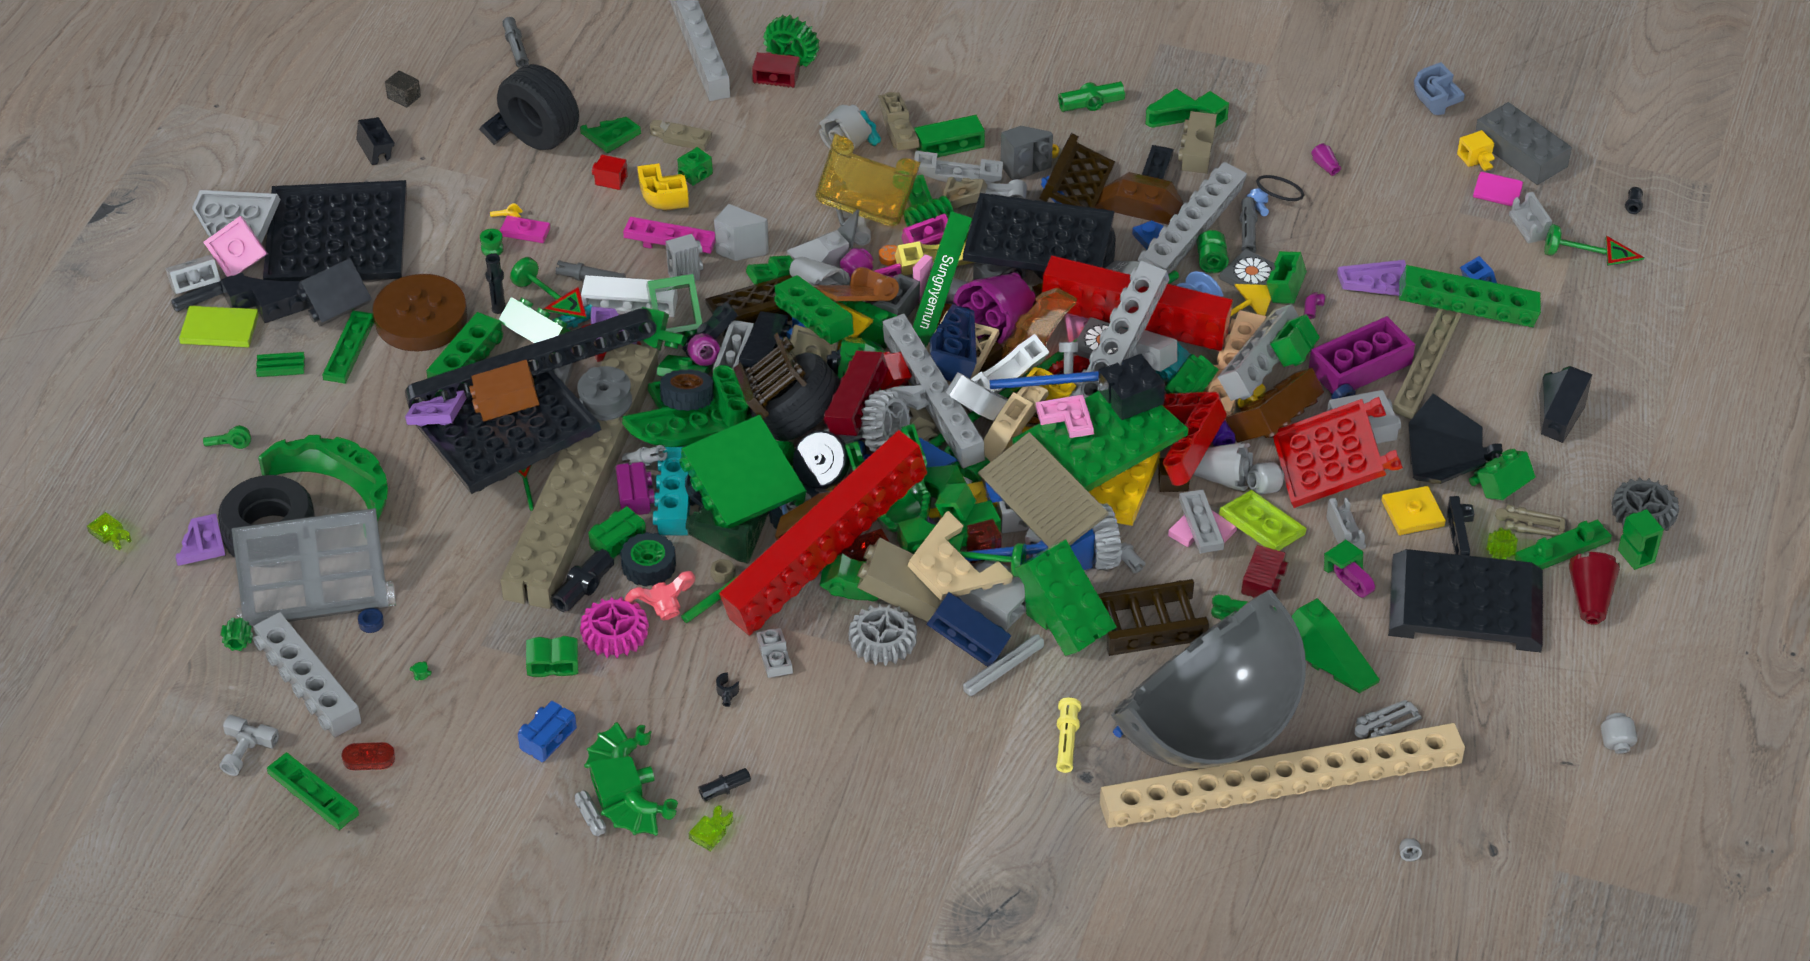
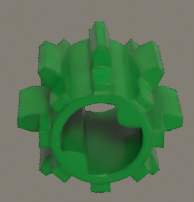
M231 618V620L227 621L226 625H222L220 636L223 637L222 643H224V646L228 647L231 651H242L246 648L247 643H252L253 633L251 632L252 626L249 625L250 623L243 620V618Z

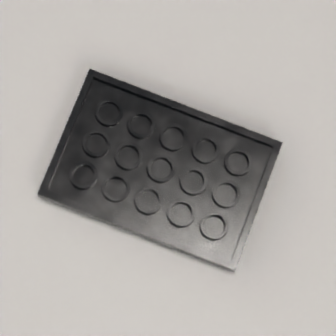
M980 193L963 251V261L1045 272L1052 255L1103 268L1115 211Z

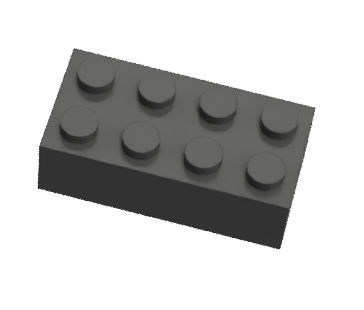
M1507 102L1477 119L1475 132L1482 130L1493 140L1494 149L1492 153L1536 185L1568 167L1572 147L1511 103Z

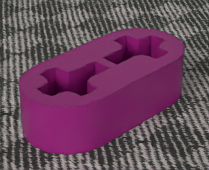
M1352 562L1343 569L1334 564V571L1337 577L1359 597L1364 598L1375 591L1373 579L1355 562Z

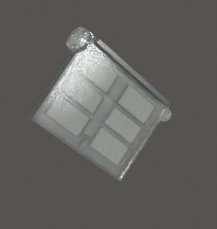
M376 508L232 528L241 607L236 608L237 618H243L252 627L279 612L288 622L361 612L369 608L381 609L396 606L393 581L385 580Z

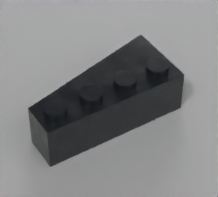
M761 311L739 356V363L741 362L745 368L752 367L778 346L774 335L778 333L784 339L787 337V331L791 329V325L788 324V315Z

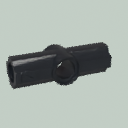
M604 549L597 550L581 567L575 565L571 568L566 582L551 596V602L559 611L563 613L569 611L584 595L590 596L596 591L599 580L614 566V559L610 556L609 552Z

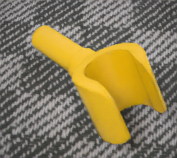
M512 203L507 209L491 211L490 216L509 215L521 218L519 213L523 211L517 204Z

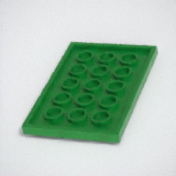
M1097 391L1084 398L1094 427V434L1070 438L1065 421L1045 425L1039 423L1012 438V445L1030 432L1089 492L1188 435V428L1162 405L1121 420L1111 407V403L1109 404L1103 395Z

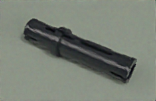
M492 253L488 254L485 258L487 266L485 277L489 282L491 310L495 314H502L506 307L502 281L504 279V272L501 269L500 256Z

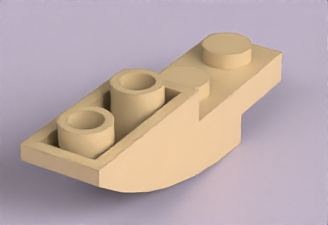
M1041 386L1022 387L1017 394L1013 392L983 440L984 454L990 462L1012 446V438L1022 433V429L1035 414L1036 402L1044 401L1049 395L1047 389Z

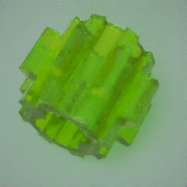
M1499 528L1497 531L1494 530L1493 533H1489L1486 550L1495 559L1510 558L1511 555L1516 553L1518 538L1515 537V534L1511 533L1510 529Z

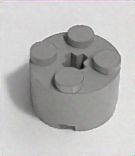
M853 104L850 106L839 105L819 124L821 125L819 134L825 145L832 151L834 149L840 151L839 155L841 156L850 155L868 139L869 134L872 132L870 125L866 123L860 114L859 108Z

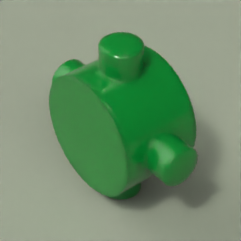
M425 661L417 662L410 667V671L413 672L416 681L424 680L432 674V671L428 670V665Z

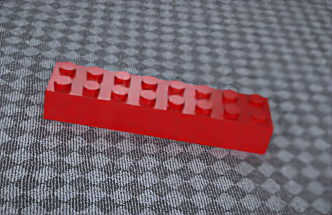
M1051 255L1043 276L1041 307L1088 319L1092 317L1110 323V315L1114 308H1118L1121 302V293L1125 287L1128 288L1131 282V275ZM1167 284L1145 330L1176 339L1177 341L1222 351L1229 330L1233 299ZM1143 286L1138 289V292H1146L1149 287ZM1131 307L1127 312L1135 313L1138 307Z

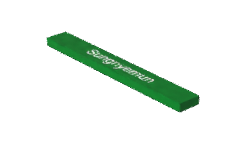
M952 211L950 212L913 324V329L925 348L937 329L972 222L971 217Z

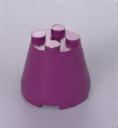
M1018 273L972 280L957 290L953 302L957 306L974 310L976 324L999 329L1000 334L996 342L1002 344L1029 315L1033 308V303L1036 301V296ZM987 334L977 336V339L980 340Z

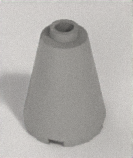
M798 257L790 265L789 271L792 277L798 275L811 285H850L851 282L849 274L842 268L806 257Z
M1242 442L1209 447L1193 475L1238 491H1245L1248 486L1244 485L1247 480V474L1253 466V453L1248 452L1247 449L1251 445Z

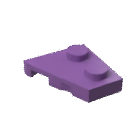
M216 514L191 519L188 532L182 540L183 547L180 554H176L178 566L225 555Z

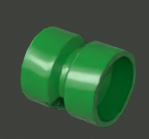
M1209 230L1200 234L1196 245L1201 269L1207 273L1223 271L1229 263L1224 234L1216 230Z

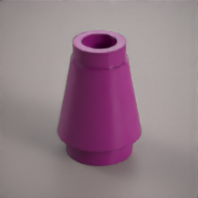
M1321 143L1312 150V160L1331 176L1336 175L1341 170V166L1330 146Z

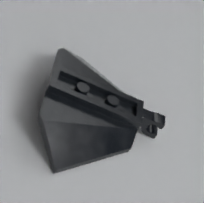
M1434 393L1408 423L1410 464H1412V475L1416 481L1442 484L1485 466L1486 461L1499 458L1503 452L1502 444L1495 443L1488 447H1483V427Z

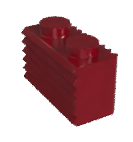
M757 52L752 66L753 83L770 84L771 86L779 85L780 87L787 86L788 88L791 86L794 88L800 71L799 57Z
M1257 545L1243 577L1241 593L1254 598L1271 589L1273 593L1278 594L1281 586V579L1279 577L1280 575H1286L1289 562L1285 561L1286 553Z

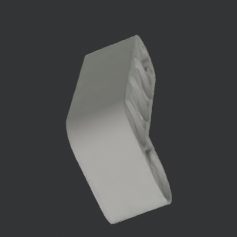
M957 372L945 392L972 411L995 421L999 412L1008 401L1006 397L982 387Z

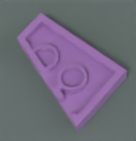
M1405 260L1342 266L1338 267L1337 275L1342 289L1399 296V280L1406 263Z

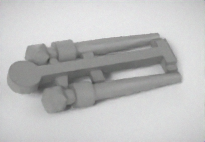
M1403 700L1376 712L1365 714V717L1357 718V726L1354 733L1359 738L1367 737L1368 732L1372 730L1374 732L1371 733L1370 738L1390 735L1422 719V717L1419 715L1418 709L1411 702ZM1402 706H1405V708H1403V709H1401V710H1399V711H1396V712H1394V713H1392V714H1390V715H1388V716H1384V715L1389 714V713H1391L1392 711H1394V710H1396V709H1398V708H1400V707H1402ZM1409 713L1414 716L1393 726L1390 723ZM1383 725L1386 726V727H1384V728L1378 730V727H1381V726H1383Z

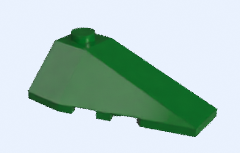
M1318 598L1295 611L1291 617L1299 630L1303 641L1305 659L1312 663L1311 667L1318 671L1321 668L1332 674L1334 680L1359 694L1379 683V677L1335 615Z

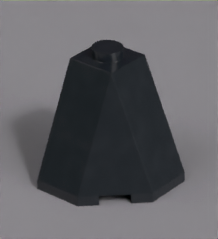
M1572 366L1565 367L1560 372L1544 374L1539 392L1541 435L1561 443L1565 441L1585 409L1593 374Z

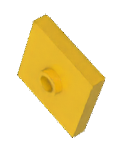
M1428 486L1382 495L1381 501L1398 535L1445 526L1446 520Z

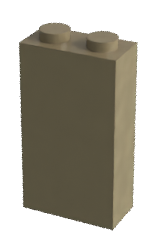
M879 538L875 545L870 544L865 552L864 558L867 561L862 564L857 576L860 577L857 588L896 607L900 606V609L908 611V613L928 622L942 600L908 567L909 560L914 554Z

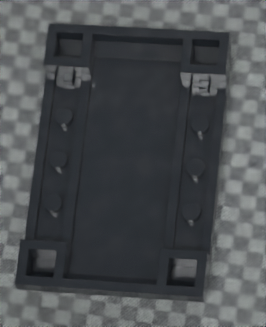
M1411 549L1395 553L1392 557L1388 636L1414 639L1416 632L1516 643L1515 650L1541 653L1543 647V570L1532 562Z

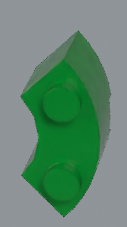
M841 554L836 557L834 562L823 568L820 586L829 591L831 595L872 602L879 599L857 588L860 577L857 575L862 564L866 563V561L850 559Z

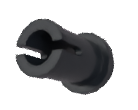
M1632 187L1628 191V200L1625 202V208L1630 214H1637L1643 208V191L1639 187Z

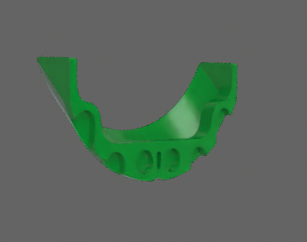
M308 435L304 439L286 442V439L275 442L258 457L262 475L313 472L328 475L345 482L362 497L367 509L376 508L377 521L379 520L388 494L386 474L381 468L378 459L369 450L361 448L357 443L341 437L328 439L321 438V435ZM363 524L364 535L367 539L365 524Z

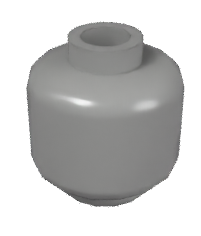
M1274 462L1257 463L1251 467L1247 474L1248 486L1260 495L1278 492L1284 482V473Z
M1614 713L1608 715L1601 724L1602 739L1607 749L1614 750L1617 754L1629 752L1630 747L1637 743L1638 737L1634 720L1627 717L1626 714Z

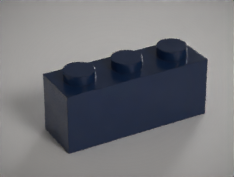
M948 592L926 624L987 667L993 664L1012 636L1001 626L996 625L984 617L981 612L974 610L964 603L962 599Z

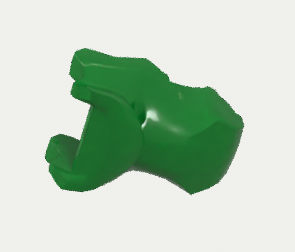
M914 423L901 427L902 433L920 445L925 467H927V460ZM858 441L845 445L853 471L864 462ZM924 478L921 482L916 483L910 488L902 499H898L886 514L881 515L877 519L888 531L897 532V523L917 517H922L927 521L931 508V495L925 486Z

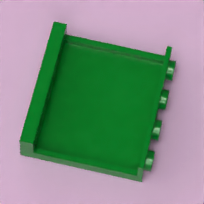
M760 415L681 448L679 463L682 470L690 475L693 489L696 492H700L705 509L712 512L716 528L722 530L726 537L730 536V528L791 501L794 502L795 506L805 502L806 490Z

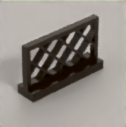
M1071 133L1039 199L1047 202L1050 197L1062 204L1086 207L1079 202L1085 200L1089 208H1095L1115 161L1078 143L1079 136ZM1077 151L1084 154L1086 158H1080ZM1097 163H1101L1108 168H1100ZM1084 164H1091L1093 169L1087 170ZM1071 165H1078L1080 171H1074ZM1091 175H1097L1100 181H1094ZM1084 176L1087 182H1081L1079 177ZM1065 178H1072L1074 183L1068 184ZM1085 188H1092L1094 193L1088 194ZM1073 189H1079L1082 195H1075ZM1065 190L1068 196H1064L1058 193V191Z
M783 276L705 298L706 305L712 314L719 306L715 305L718 303H725L727 301L730 305L740 306L738 309H734L738 314L735 321L755 324L761 311L788 315V321H791V315L776 305L773 294L775 293V285L792 278V276ZM768 291L767 294L758 293V292ZM739 297H747L745 300L737 299ZM753 299L761 300L760 303L751 302V301H752ZM728 327L722 332L724 338Z

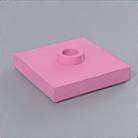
M239 216L204 241V244L227 277L242 273L268 254L242 216Z

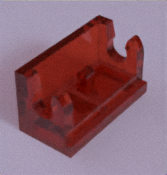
M993 519L967 525V552L1001 548L1002 536Z

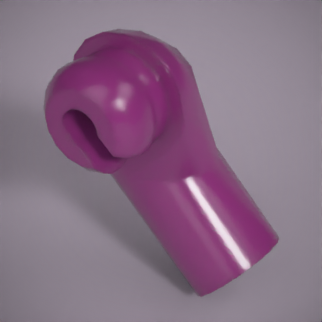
M1314 292L1307 296L1304 315L1307 314L1309 319H1314L1316 317V305L1324 306L1325 295Z

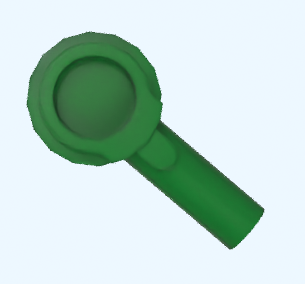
M240 425L229 429V432L223 435L203 438L205 447L230 444L237 449H243L251 442L250 431Z

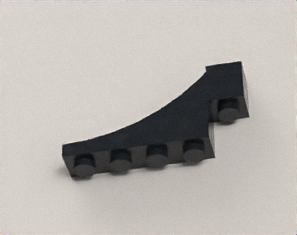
M243 273L221 280L224 297L230 308L249 309L256 306L264 323L310 309L307 302H302L298 295L297 289H299L300 281L263 280L244 276Z

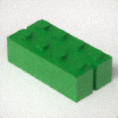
M1066 539L1051 545L1035 557L1014 568L1065 656L1081 651L1095 642L1096 639L1101 638L1116 628L1115 623Z

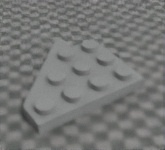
M200 190L192 209L209 238L236 218L242 216L260 243H262L281 199L277 194Z

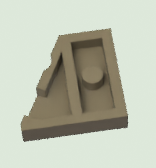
M949 177L943 195L949 199L953 209L970 203H977L979 194L986 193L987 184L984 179L971 180L970 178H963L962 182H958L954 177Z

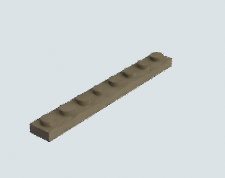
M1438 309L1392 405L1395 413L1409 419L1414 417L1462 313Z

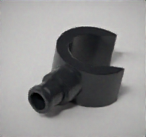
M728 672L720 674L716 679V691L722 697V705L725 707L731 705L732 698L740 690L739 681L731 687L722 686L729 681Z

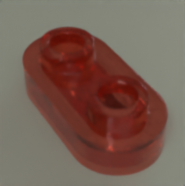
M385 742L353 743L346 746L341 754L343 765L349 770H382L389 768L395 762L394 748Z

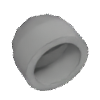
M1406 838L1401 841L1399 851L1403 860L1411 862L1421 857V846L1416 839Z

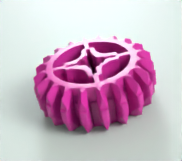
M611 596L608 601L601 598L600 604L593 602L591 608H586L585 615L581 619L580 634H582L584 644L587 645L590 651L595 650L597 656L604 653L606 658L610 655H615L618 659L619 654L623 653L628 657L630 650L637 652L638 646H643L644 639L648 635L649 622L645 610L641 609L639 603L634 604L624 601L622 596L618 600H614Z

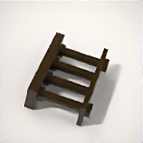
M778 333L774 335L778 346L754 366L745 368L740 362L733 368L746 403L762 419L769 415L766 407L768 401L791 382L797 379L803 387L807 385L804 378L806 372L797 362L793 353L794 345L787 337L783 339Z
M1179 580L1164 584L1099 593L1098 596L1116 625V628L1108 632L1107 635L1108 655L1112 656L1188 644L1209 629L1207 617L1195 618L1189 599H1193L1194 580ZM1179 601L1185 620L1171 622L1165 603ZM1155 605L1161 624L1146 626L1140 607ZM1130 609L1136 628L1122 630L1116 611Z

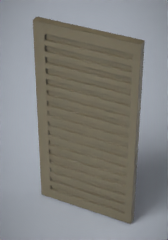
M1030 432L978 472L979 476L1047 547L1065 539L1069 545L1073 544L1109 515L1108 511Z

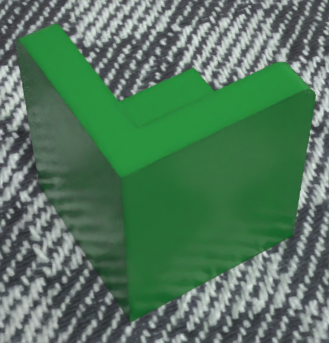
M1347 540L1324 553V571L1327 573L1334 570V564L1343 569L1352 562H1355L1363 569V551Z

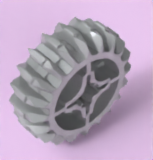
M875 391L874 394L869 395V400L865 401V408L862 409L863 417L860 418L862 420L860 428L863 429L862 438L866 439L865 445L869 446L870 451L875 452L898 430L901 431V427L910 425L912 417L909 416L910 408L906 407L907 400L903 399L902 394H898L897 391Z
M1105 503L1101 505L1108 511L1109 515L1092 528L1095 534L1093 566L1097 570L1113 569V567L1119 566L1122 559V544L1117 519L1111 506Z
M879 604L878 608L870 605L868 611L861 609L859 615H854L853 622L849 626L848 635L852 651L856 652L858 658L864 657L866 663L872 660L875 666L878 662H883L886 666L889 661L896 664L898 658L905 660L907 654L912 653L913 647L916 644L917 628L913 618H909L908 611L902 612L900 606L892 609L891 604L887 607H882Z

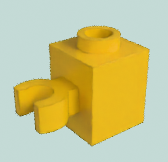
M1482 130L1460 137L1457 155L1468 167L1480 164L1484 171L1493 169L1490 161L1495 160L1492 154L1494 142Z

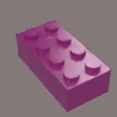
M1386 316L1311 349L1309 368H1313L1318 380L1331 394L1344 384H1350L1356 390L1411 365L1415 343Z

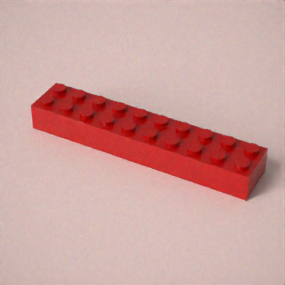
M898 430L726 586L719 595L729 619L749 636L761 629L764 623L773 614L778 613L788 600L798 595L800 590L809 581L814 580L825 566L834 562L837 555L845 548L850 547L861 533L867 531L872 526L874 521L881 515L886 514L898 499H902L910 488L923 480L927 470L920 445Z

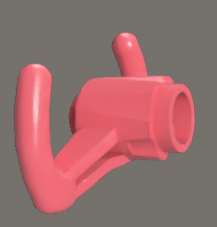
M692 571L682 572L669 585L661 582L654 585L651 590L636 587L626 594L624 601L637 604L635 599L638 598L653 606L656 615L660 616L662 621L672 619L680 614V604L677 597L681 591H687L694 584L695 574Z

